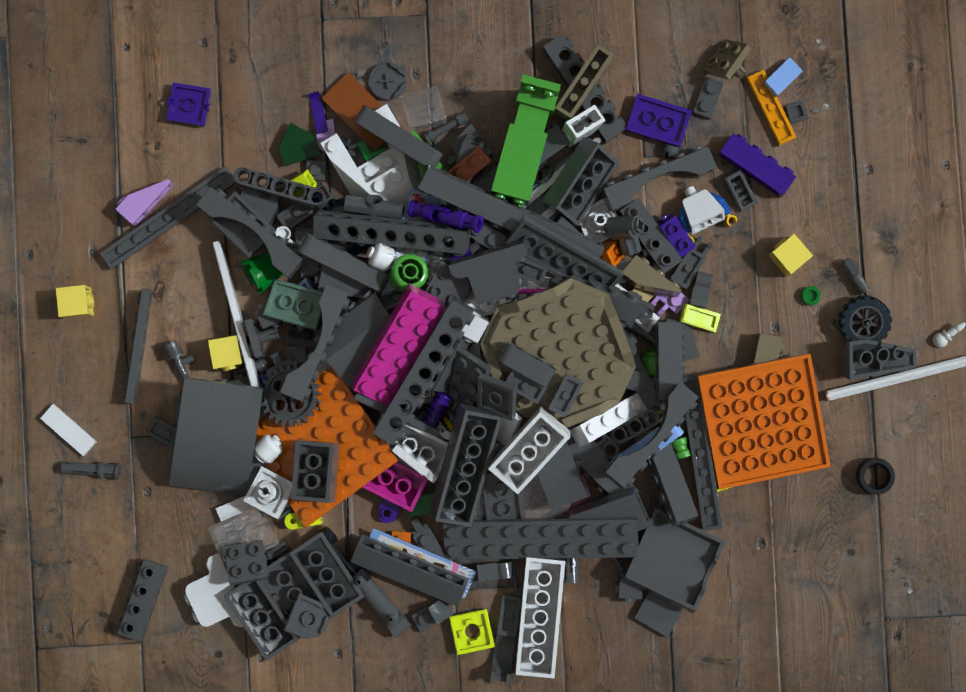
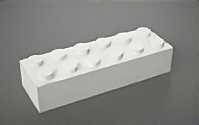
M526 557L515 667L516 675L555 678L565 570L564 559Z

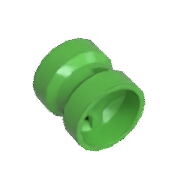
M687 437L675 439L670 443L677 460L692 455L691 450L687 448Z

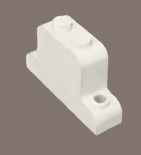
M219 552L207 560L206 567L209 574L186 586L184 598L187 604L191 605L194 610L192 615L196 623L199 622L204 627L213 625L227 617H230L234 626L243 627L224 598V595L237 585L230 586L227 563L222 552Z

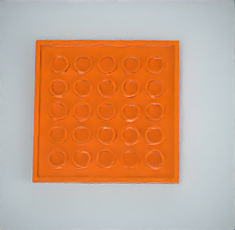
M808 353L697 376L718 490L831 467L811 354Z
M331 366L318 375V380L315 382V384L321 385L317 391L321 392L322 395L317 396V399L321 400L322 403H316L319 410L313 409L312 412L315 416L311 417L308 415L309 422L302 420L301 426L295 422L294 427H290L289 423L285 427L282 426V422L276 424L275 419L270 420L269 416L271 413L266 414L258 422L255 444L266 434L272 437L276 435L282 441L281 447L283 452L272 463L265 462L263 466L291 482L293 478L296 440L340 443L335 502L324 503L291 499V496L288 500V503L305 528L399 461V458L392 451L388 442L373 434L376 425L361 403L354 400V393ZM284 401L279 404V409L281 411L285 407ZM298 402L297 404L299 409H301L304 405V403Z

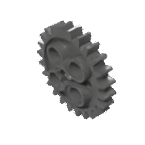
M287 364L286 368L280 365V371L273 369L274 375L267 374L270 380L263 381L266 388H263L265 393L262 395V399H265V402L261 406L267 407L264 413H271L269 419H275L276 424L282 422V426L287 427L288 423L290 427H294L295 422L301 426L302 420L309 422L308 415L314 417L313 409L319 410L316 403H322L321 400L317 399V396L322 395L321 392L317 391L321 385L315 384L313 381L309 386L312 389L308 400H303L304 405L301 409L297 406L298 401L280 394L278 389L279 383H284L287 375L300 367L298 364H295L294 367L292 364ZM284 401L285 407L281 411L279 409L280 402Z

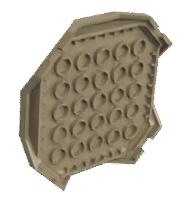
M572 277L551 288L520 300L497 305L480 342L487 364L491 366L490 372L492 377L505 381L512 369L497 359L507 341L557 369L538 404L517 393L516 413L522 417L521 421L524 423L529 420L540 406L566 428L602 415L619 404L636 368L632 352L609 294ZM565 373H568L582 380L584 384L567 416L564 417L548 409V406Z

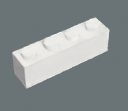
M636 393L619 402L618 405L604 414L591 418L571 429L570 433L577 446L581 447L644 412L647 408L640 395Z

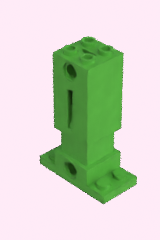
M523 74L516 100L517 116L515 123H510L491 190V193L495 194L494 197L502 198V200L506 199L521 207H524V205L528 206L548 135L544 131L548 117L553 118L561 84Z

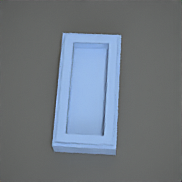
M788 58L763 84L777 97L802 70L791 58Z

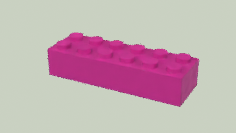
M408 284L352 380L354 391L388 407L446 309L443 300Z

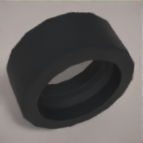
M870 458L863 461L857 468L856 480L860 488L865 492L876 495L883 494L893 486L895 472L891 464L886 460ZM871 465H880L886 471V481L880 487H871L865 481V471Z

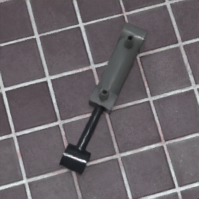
M328 526L322 528L318 533L323 532L356 585L365 597L363 599L382 619L390 632L396 638L399 637L412 625L411 622L374 582L371 575L364 568L357 571L337 548L335 543L339 539Z

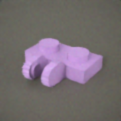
M651 292L656 297L650 304L656 305L659 300L665 304L656 313L659 317L667 308L677 315L683 308L684 303H687L689 299L682 293H680L679 297Z

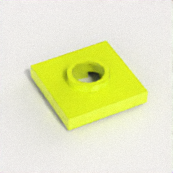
M487 608L449 617L457 655L495 647ZM469 624H474L479 629V634L475 638H469L465 634V628Z

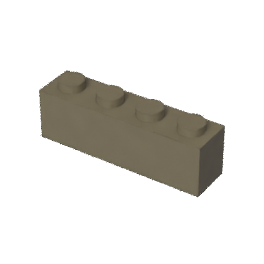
M598 44L555 107L554 113L566 121L574 118L612 61L614 54Z

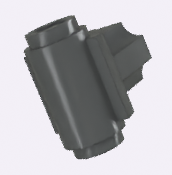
M639 216L609 217L604 224V231L612 240H618L621 253L624 256H631L641 251L638 237L644 231V220Z

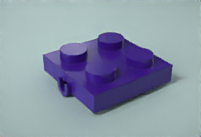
M173 82L171 96L167 100L169 107L166 120L205 127L210 106L211 88Z

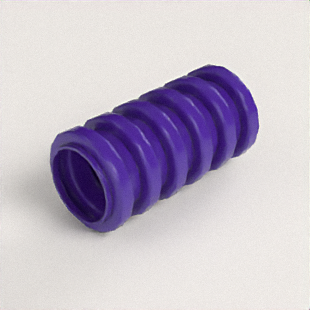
M436 391L437 395L433 397L434 401L430 402L431 406L427 408L428 412H425V417H422L423 422L435 428L438 426L437 422H440L439 418L443 417V412L446 411L445 407L449 405L448 401L452 400L449 395Z

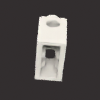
M593 105L567 121L562 131L573 146L579 143L583 137L587 138L592 135L606 120L597 107Z

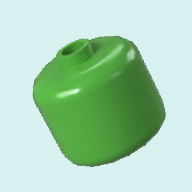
M405 254L394 261L389 269L388 278L395 290L404 293L408 284L417 288H421L428 278V268L421 257L415 254Z

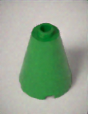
M269 252L241 261L244 264L242 266L243 271L251 286L254 284L257 286V289H255L257 294L263 293L274 283L275 279H279L284 275L272 265Z

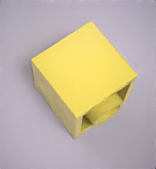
M795 234L787 239L783 238L773 247L774 250L768 255L786 277L795 272L813 256Z
M79 285L56 288L58 316L60 318L69 319L94 316V298L91 287Z
M237 335L208 340L213 369L229 371L238 369L237 366L245 365Z

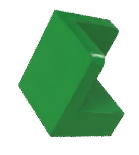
M364 140L357 143L365 163L386 151L385 147L381 146L374 152Z

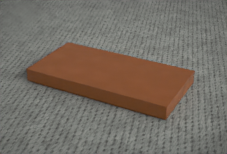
M348 72L321 99L375 152L386 142L356 124L354 119L363 105L374 111L381 108L382 105Z

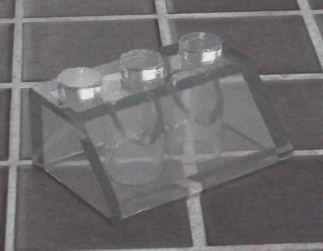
M255 507L208 527L213 543L226 567L225 546L263 540L266 551L280 545L269 514Z

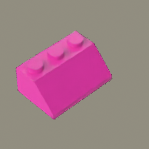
M398 461L363 488L412 512L429 480L415 469Z

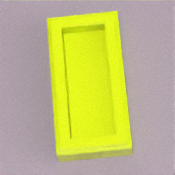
M684 303L679 322L716 333L721 314Z

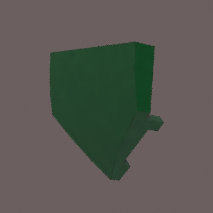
M290 122L279 145L284 165L288 166L321 155L315 135Z

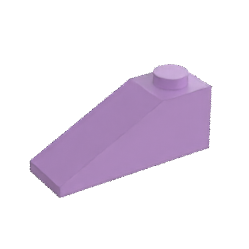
M167 179L129 194L127 197L124 196L118 201L116 210L132 225L137 226L174 184Z

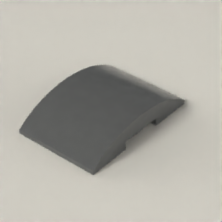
M190 377L184 378L169 486L246 495L256 442L263 388Z
M323 532L316 534L267 565L269 579L239 584L224 595V598L266 661L301 638L283 630L298 593L322 603L328 612L329 619L365 597Z

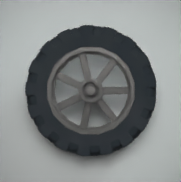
M859 295L855 299L851 298L849 303L843 305V310L839 313L838 325L840 326V332L848 341L868 339L881 342L883 338H887V333L892 327L890 325L892 317L890 316V310L882 301L870 295ZM865 308L864 315H861L858 311ZM869 308L876 311V313L868 317ZM854 314L859 317L858 320L852 321ZM877 316L879 318L878 324L873 323L871 320ZM860 324L858 329L854 331L852 325ZM871 325L875 326V330L870 333L869 327ZM863 327L866 329L867 334L865 335L859 334Z

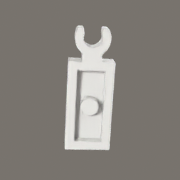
M398 443L392 450L432 483L439 477L436 472L426 465L428 462L420 455L416 457L411 453L412 449L405 443L402 445Z

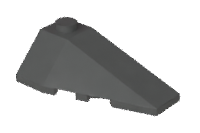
M868 339L847 341L837 356L838 375L851 380L916 369L917 350Z

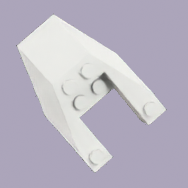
M387 104L375 111L399 126ZM337 133L320 143L352 196L366 198L369 195H378L386 201L404 203L405 208L410 189L420 191L418 183L421 176L418 162L388 143L387 145L390 149L358 168Z

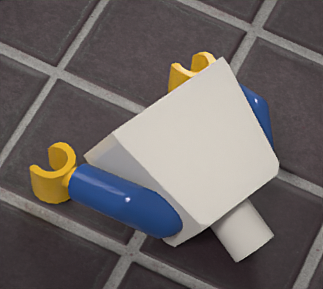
M693 186L684 191L687 198L682 201L683 206L679 209L678 220L693 243L695 241L690 236V232L693 235L723 220L726 226L731 227L729 218H732L733 222L737 223V217L730 214L731 210L724 198L714 193H709L706 189L697 193Z

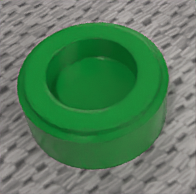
M814 286L804 288L800 294L801 301L809 306L818 303L821 297L820 291Z

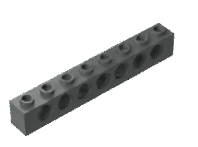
M318 210L314 215L313 236L325 242L330 240H336L342 244L355 242L360 246L382 243L395 247L398 250L406 248L414 249L417 252L429 250L435 254L447 252L452 253L454 256H462L469 250L470 229L467 228L463 230L433 222ZM331 225L337 226L338 231H334ZM350 227L356 228L357 233H353ZM369 229L375 230L376 235L370 234ZM387 231L394 232L396 237L389 236ZM406 233L413 234L415 239L408 238ZM425 235H431L434 241L427 240ZM445 237H450L453 243L446 242Z
M455 297L452 298L374 429V435L394 445L396 440L400 442L405 433L403 428L406 424H411L415 417L412 413L415 408L420 409L425 400L423 398L425 391L430 392L435 383L432 381L434 376H439L444 369L443 361L445 358L450 359L455 349L452 346L455 341L460 342L465 333L462 331L466 324L469 326L475 315L472 314L474 308ZM455 317L460 320L461 324L454 327L450 324L449 320ZM446 334L450 337V342L442 343L439 337ZM432 351H436L440 354V358L433 360L429 354ZM420 369H429L430 375L422 376ZM418 385L420 392L413 393L410 390V386ZM406 401L410 404V408L403 409L400 403ZM397 418L401 424L394 426L391 424L390 419Z

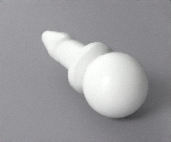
M966 323L956 324L948 332L944 329L942 333L935 334L932 340L933 344L938 348L945 347L948 341H952L951 336L960 332Z

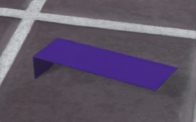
M317 91L307 94L310 98L317 134L327 132L328 128L320 93Z

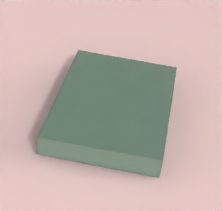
M275 279L263 316L318 331L322 319L319 301L323 292Z

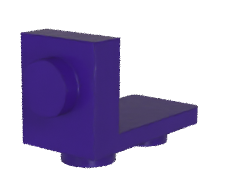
M665 214L658 219V226L680 257H683L695 248V244L676 215Z

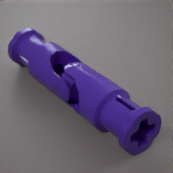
M415 200L410 202L407 209L409 217L414 218L416 216L425 221L450 225L458 229L464 230L467 228L475 233H479L483 227L484 220L480 215L475 217L463 211L452 212L445 207L428 203L424 205Z

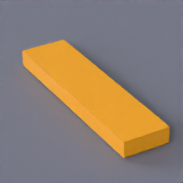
M763 69L746 77V80L778 146L795 139L796 135L778 98L763 84L768 79Z

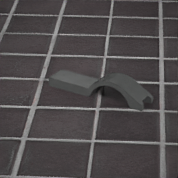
M502 595L490 683H494V680L506 682L505 685L510 684L521 605L520 597Z

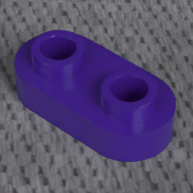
M382 497L378 509L379 519L385 523L394 521L400 506ZM386 509L391 511V515L389 517H386L384 515V511Z

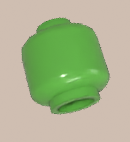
M654 348L646 350L644 355L641 356V362L648 375H651V378H656V354Z

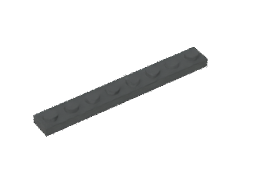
M226 166L102 251L100 253L110 269H114L200 208L196 204L210 187L214 190L219 188L225 192L237 182L234 180L233 175Z
M697 376L683 377L682 383L699 397L695 401L698 403L691 412L687 411L685 415L703 531L723 529L711 448Z

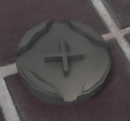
M394 63L378 64L369 74L368 84L370 90L375 97L381 100L391 101L397 99L406 87L404 71Z

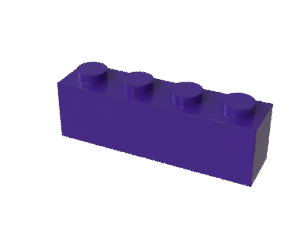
M733 133L718 156L737 169H741L744 174L781 198L796 178L793 175L794 172L786 166L782 167L777 164L778 161L770 155L767 157L761 153L762 150L758 146L748 144L742 135H735Z

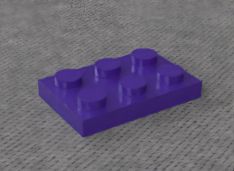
M637 94L625 131L680 148L692 110Z

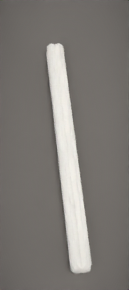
M966 356L828 390L825 392L827 400L831 401L966 367Z

